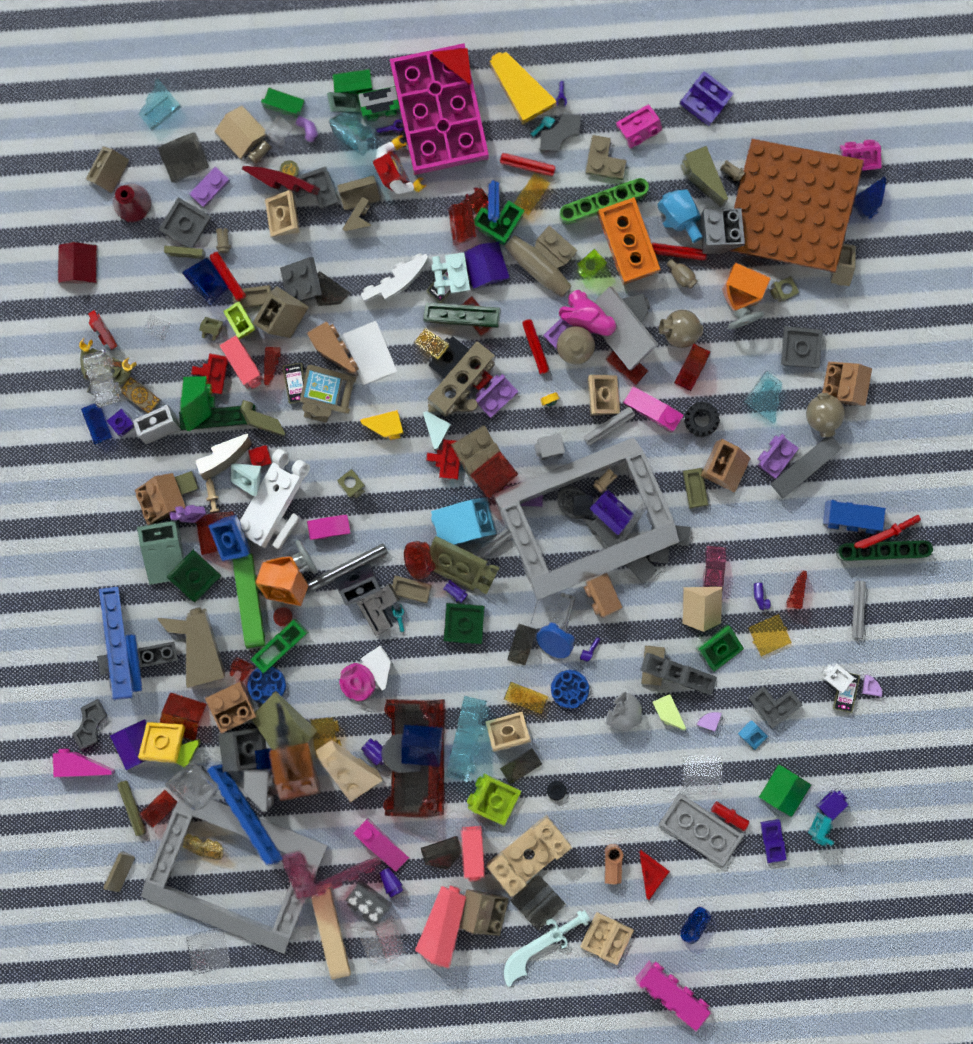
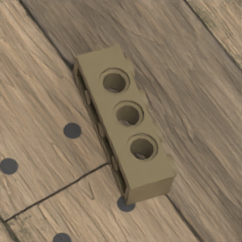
M477 341L427 398L428 404L444 417L448 414L452 415L458 408V402L468 397L471 392L469 391L473 385L477 386L481 382L483 373L485 371L489 372L495 365V355ZM472 363H478L480 365V368L474 370L470 367V365ZM460 377L468 379L465 384H460L457 380ZM448 391H453L456 395L453 398H447L445 394Z

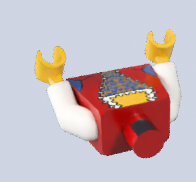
M402 135L379 147L376 150V160L372 162L385 187L396 194L412 192L413 190L420 192L427 186L420 183L424 180L422 177H419L413 183L409 181L394 151L406 145V143L401 144L399 141L403 137Z

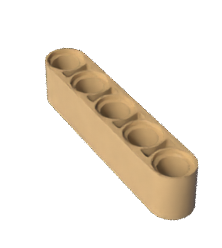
M327 883L310 887V895L331 980L351 976L330 885Z

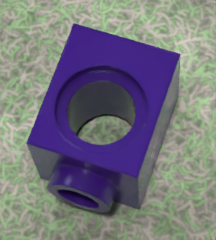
M120 409L106 420L120 437L125 436L135 427L133 420L123 409Z
M831 790L816 806L833 821L849 804L845 801L847 797L840 790L838 792Z

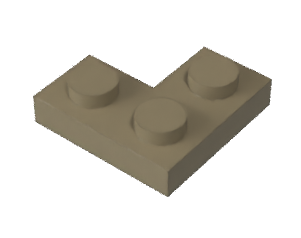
M592 135L585 173L623 180L626 160L608 157L611 138Z

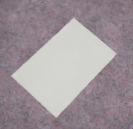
M377 321L343 334L351 356L359 368L358 373L363 385L397 372Z

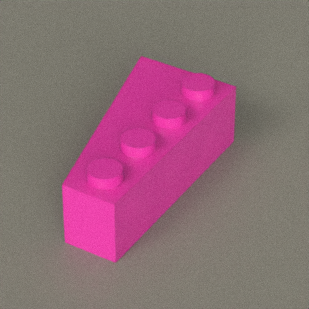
M649 960L635 977L637 985L642 989L646 987L645 989L655 999L659 998L666 1008L670 1011H675V1014L697 1031L711 1014L708 1009L709 1005L700 998L698 1001L693 997L694 992L687 986L681 987L678 984L679 980L670 973L668 976L664 973L663 970L665 968L657 961L652 963Z

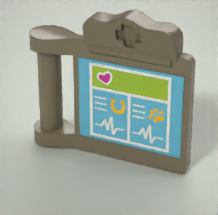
M308 365L300 402L303 403L302 410L314 417H329L332 410L349 414L350 409H348L353 384L356 383L357 377ZM342 380H345L346 385L341 406H337Z

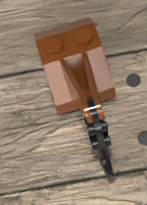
M277 702L278 725L275 728L277 737L280 738H276L278 749L270 751V759L279 798L282 801L320 794V783L309 744L290 745L289 736H287L290 735L288 724H286L284 710L281 703Z

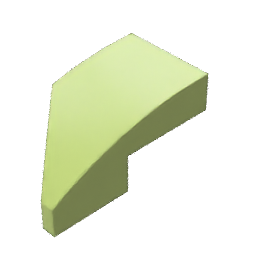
M670 694L653 701V705L664 724L675 726L683 731L686 730Z

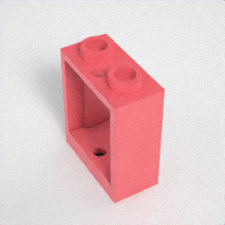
M237 336L219 345L247 389L250 387L254 389L262 384L261 380L264 378Z
M481 826L462 827L464 876L469 878V881L481 880L480 877H484Z

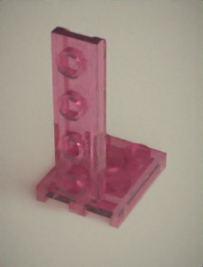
M300 850L281 855L283 857L282 863L297 899L324 895L326 889L331 887L333 890L341 887L343 881L347 879L349 882L359 878L360 873L365 872V874L373 872L376 870L375 866L381 864L378 858L367 859L314 884V876L308 870L306 865L307 859Z

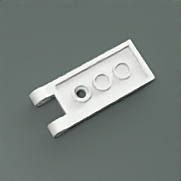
M277 449L272 456L273 463L260 484L257 495L253 497L240 520L245 537L266 548L302 481L310 471L309 464L302 460L294 463L292 475L284 471L283 468L290 460V454L282 449Z

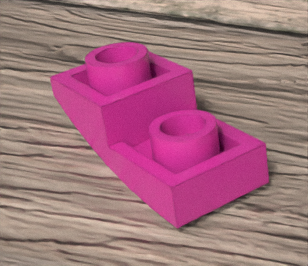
M348 515L307 521L310 540L350 534Z

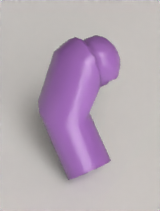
M298 116L295 124L305 129V139L307 141L314 142L318 135L315 124Z

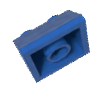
M237 515L222 518L208 525L222 561L249 555L248 541L245 538Z

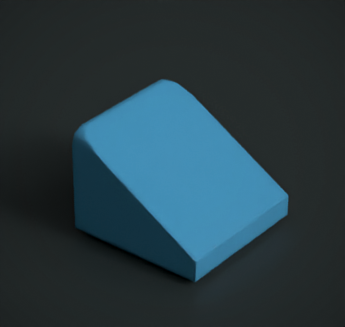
M749 721L738 733L754 750L768 737L753 721Z

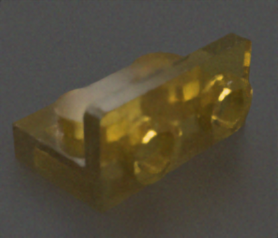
M334 716L311 720V725L317 730L313 736L316 758H318L316 750L331 740L342 746L341 740H337L336 732H339L338 720H334Z

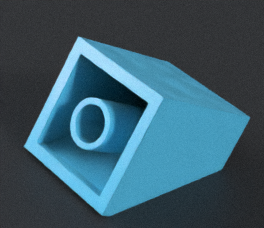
M487 497L471 499L431 511V520L437 532L436 536L454 545L497 534Z

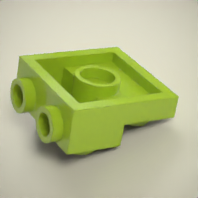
M484 773L476 781L475 786L477 789L475 793L470 794L467 799V808L476 814L505 826L521 791Z

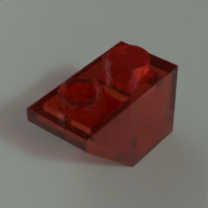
M693 344L674 384L691 391L707 362L710 351Z

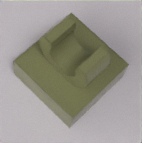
M205 317L199 331H202V338H205L207 333L213 336L212 341H215L222 330L223 321Z

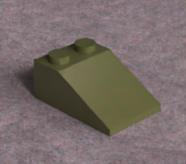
M707 146L685 154L682 165H680L684 176L687 175L688 179L720 207L725 206L728 197Z
M275 691L255 712L257 717L252 718V721L271 749H278L276 738L280 737H277L275 726L278 725L276 703L280 702L284 710L286 724L289 727L290 735L287 736H289L290 745L307 743L317 730Z

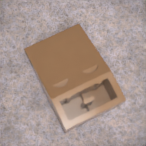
M326 321L307 332L320 355L352 375L358 376L356 371L359 368L353 357H347L346 354L350 352L343 340L338 341L337 338L340 335L333 324L329 326Z

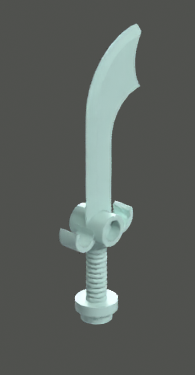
M585 910L578 911V917L562 927L557 926L556 921L553 919L547 920V925L553 923L555 926L548 933L514 952L507 960L504 967L506 985L509 987L514 980L527 975L525 970L526 962L535 953L562 939L565 942L561 944V948H565L567 946V939L563 934L581 923L586 926L588 921L591 920Z

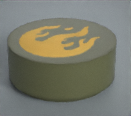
M287 160L281 164V172L295 177L299 175V167L296 162Z

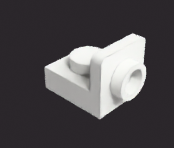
M837 663L829 664L823 671L824 676L822 679L829 682L841 693L854 680V677Z

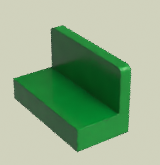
M369 69L333 74L332 76L334 92L359 94L373 91Z
M269 87L265 98L261 100L264 108L294 118L300 116L305 102L304 99Z

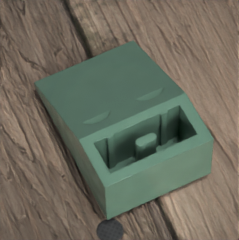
M178 521L137 527L149 585L169 582L170 580L166 576L184 559Z

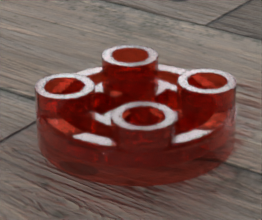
M412 541L407 543L404 548L405 566L410 575L415 579L428 577L436 567L431 558L430 547L427 542Z

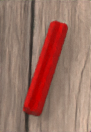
M502 153L500 157V163L551 177L555 174L556 166L507 153Z
M652 243L654 253L658 255L705 260L707 254H703L702 249Z
M214 252L209 256L213 265L238 302L243 300L246 295L220 254Z
M527 319L522 322L538 371L540 374H545L549 372V367L531 319Z

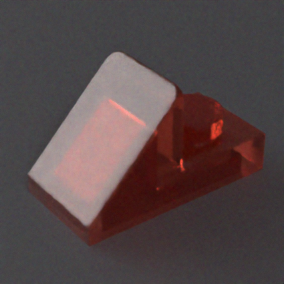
M164 790L139 816L151 828H154L176 806L177 801Z

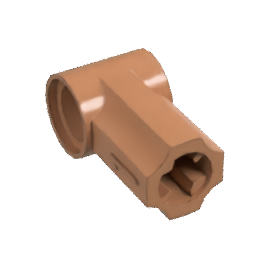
M609 844L604 851L605 883L622 884L623 852L617 844ZM611 850L619 851L616 858L609 857Z

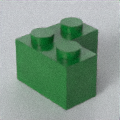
M508 200L500 213V218L497 222L493 223V221L488 219V210L481 207L472 222V227L505 247L524 216L525 210Z

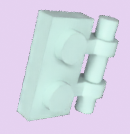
M464 252L445 255L446 263H440L439 256L432 257L433 265L431 267L435 274L436 281L434 286L437 288L438 295H444V287L449 286L451 294L470 291ZM442 270L448 271L449 280H443Z

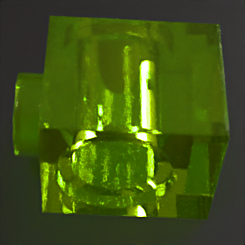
M594 248L577 264V272L583 279L587 278L590 281L607 265V262ZM591 261L595 263L596 268L588 270L585 264Z

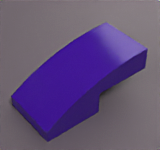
M780 820L760 822L767 863L787 860Z

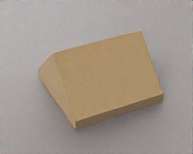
M243 106L227 113L214 131L240 159L268 134Z
M291 190L265 199L271 237L300 233L295 197Z
M589 375L587 379L590 416L619 414L617 375Z
M683 587V624L704 632L721 623L722 587Z
M523 712L485 721L493 752L531 742Z

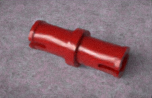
M718 801L711 808V812L725 819L724 822L731 823L742 831H745L750 823L749 820L737 814L736 810H730Z

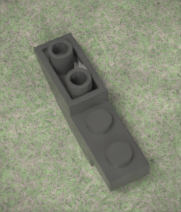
M174 642L137 648L140 668L178 660ZM107 654L97 656L100 675L109 674Z

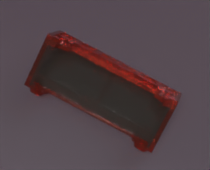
M386 699L384 711L388 718H392V735L419 733L421 771L398 773L391 770V796L387 797L383 805L385 816L429 818L444 815L445 699Z

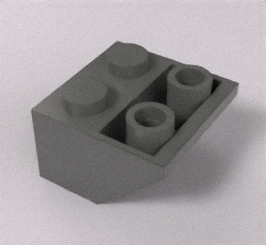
M741 208L703 209L700 218V230L703 235L701 239L703 254L724 253L745 245Z

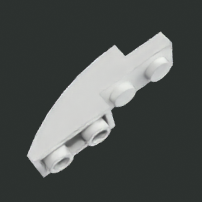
M419 253L411 258L412 261L407 263L403 261L394 266L395 269L392 270L394 278L387 277L381 280V284L378 286L370 285L364 288V292L361 293L364 302L367 303L381 295L386 302L405 290L424 269L428 261L427 254L422 255Z

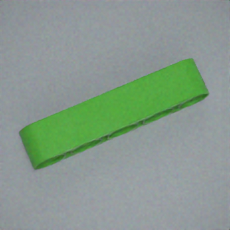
M637 178L566 204L560 209V221L566 225L573 224L597 215L599 209L635 197V200L641 199L647 194L648 182L643 178ZM641 184L645 190L637 192L634 186ZM618 191H624L627 194V197L625 199H620L617 197L616 193ZM605 197L608 199L609 204L603 206L599 203V199ZM588 204L590 205L591 210L589 212H583L581 210V205ZM564 211H571L573 217L570 219L563 216Z
M249 553L247 556L233 559L246 649L266 645L258 586L255 583L253 554Z

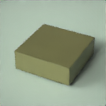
M192 471L175 477L181 496L199 489Z

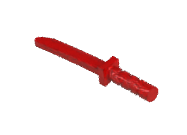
M915 515L899 525L895 523L890 529L855 543L854 547L866 548L894 535L897 537L902 530L920 522L921 518L919 515Z

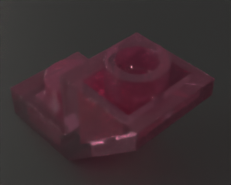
M706 546L703 587H722L723 590L726 548Z

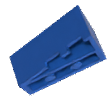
M828 500L825 501L823 524L828 525L827 528L839 530V526L847 527L846 531L858 532V529H864L867 534L876 535L877 531H883L886 508Z

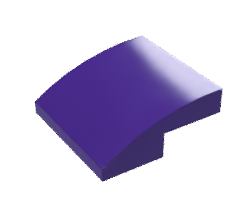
M703 71L679 104L710 126L734 93Z
M608 489L590 508L617 535L626 527L632 516L635 515Z

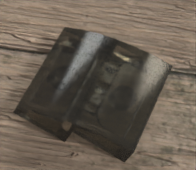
M196 132L184 135L158 147L172 183H176L190 175H196L209 168Z
M539 874L510 899L538 931L546 924L547 920L552 919L566 905Z

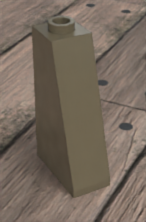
M200 607L190 610V613H187L186 617L187 688L225 678L224 666L206 608L202 610Z

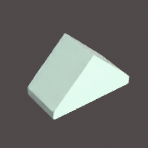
M426 411L423 412L434 450H437L451 424Z
M231 464V482L252 496H256L261 481V466Z

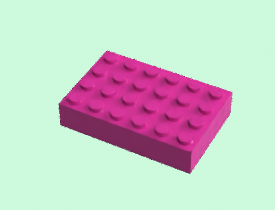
M465 43L390 59L414 175L489 159L472 75L471 85H468L463 79L433 57L432 54L433 51L465 48Z

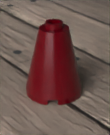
M122 185L115 192L113 208L121 219L128 222H137L142 220L150 211L151 198L146 189L140 185Z

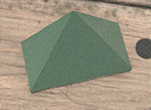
M327 93L331 112H362L358 94Z

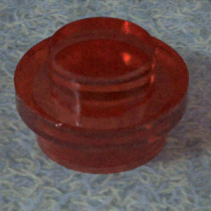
M286 607L276 609L273 614L274 622L279 626H287L293 618L292 612Z

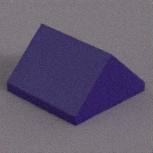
M498 242L479 244L464 252L466 268L473 289L509 279Z
M145 719L110 735L126 770L145 762L138 758L147 724Z

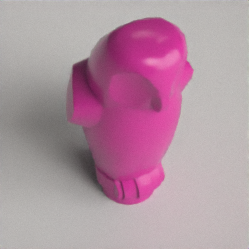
M575 290L569 295L568 304L570 307L563 306L559 310L561 319L572 326H579L585 328L590 333L609 336L615 332L617 325L611 316H607L595 302L587 297L585 292Z

